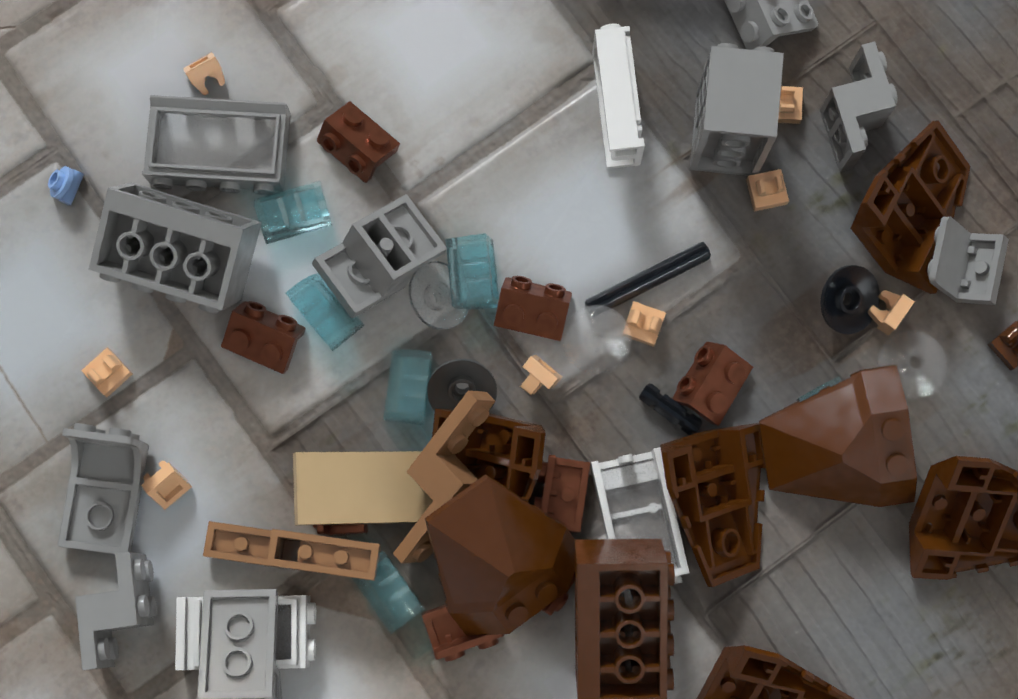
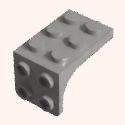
M74 423V429L63 428L62 436L68 438L70 442L72 459L58 547L110 554L131 552L142 491L141 485L143 484L149 449L148 444L139 440L140 435L132 434L130 430L110 428L109 434H106L104 430L96 429V426Z

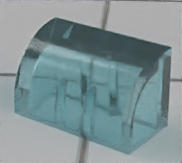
M321 181L254 200V208L259 222H262L261 230L266 244L332 226Z
M486 233L445 239L452 307L457 309L498 307L499 293L493 240Z
M319 273L308 276L285 293L332 351L365 326L357 316L353 319L349 316Z
M392 351L383 416L384 421L424 425L428 400L427 386L431 377L433 356L430 351Z
M381 551L379 554L375 581L352 578L391 635L425 611L421 602L384 551Z

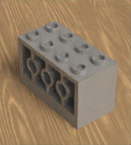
M731 43L711 46L696 92L689 170L745 176L759 173L777 138L784 53L775 52L770 47H756L753 50L739 49L737 45Z
M135 183L110 187L107 189L88 270L100 273L99 277L106 281L120 282V280L133 283L132 288L148 293H152L153 290L166 293L165 298L179 303H186L189 300L198 303V308L203 311L219 313L220 310L223 311L242 301L262 222Z

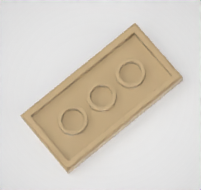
M422 451L293 453L295 526L417 523L433 502L407 473V470Z

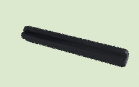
M700 242L594 295L585 301V307L591 317H597L709 260L711 257L710 250L704 242Z

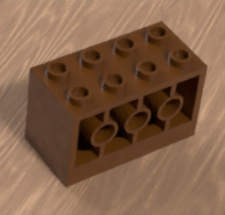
M662 539L575 540V676L577 699H667V691L674 690V673L670 663V656H674V636L671 633L670 621H674V599L671 598L670 586H674L675 572L674 563H671V552L664 550Z

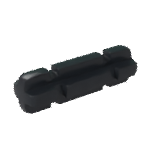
M649 383L645 386L639 395V399L648 406L653 405L656 412L675 426L677 424L682 426L681 430L689 436L697 433L703 423L700 418L693 413L689 415L685 407L667 394H664V396L660 394L661 390L653 384Z

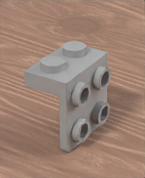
M724 0L745 48L753 50L756 47H766L779 36L813 31L818 27V21L808 0Z
M943 216L940 226L935 231L934 240L936 246L933 259L928 264L927 273L930 283L957 303L996 305L1009 239L1004 234L970 233L952 217Z

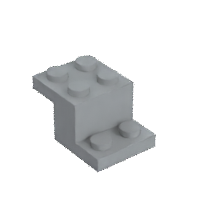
M875 41L861 45L849 66L853 82L833 87L820 108L839 172L854 168L868 146L866 131L882 127L898 101L895 86L892 83L889 84L885 73L887 71L885 55L882 51L878 52Z
M405 194L353 223L343 242L314 258L312 265L353 319L404 289L419 268L443 255L447 247L409 196Z
M135 552L115 554L119 590L75 596L82 670L115 667L114 659L119 657V647L117 639L115 637L112 638V631L154 625L153 617H157V602L155 596H150L149 582L154 579V571L151 560H147L145 554Z

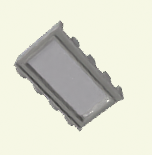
M150 95V114L142 175L153 187L159 189H172L173 185H185L186 189L193 191H205L206 187H218L220 191L226 193H239L240 189H252L254 193L260 195H273L274 191H284L291 117L289 108L286 103Z

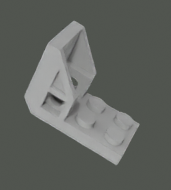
M277 589L204 591L197 699H282L280 671L276 666Z

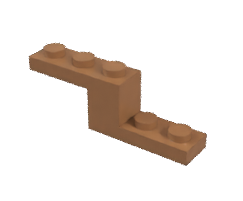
M468 390L407 470V473L433 502L393 552V555L401 564L423 562L433 553L425 518L478 480L455 454L465 448L469 441L468 437L473 430L488 418L489 410L496 401L487 392Z
M209 521L203 556L375 581L381 545L278 529L267 530Z

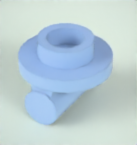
M67 166L62 167L60 170H55L48 181L51 197L71 206L84 174Z

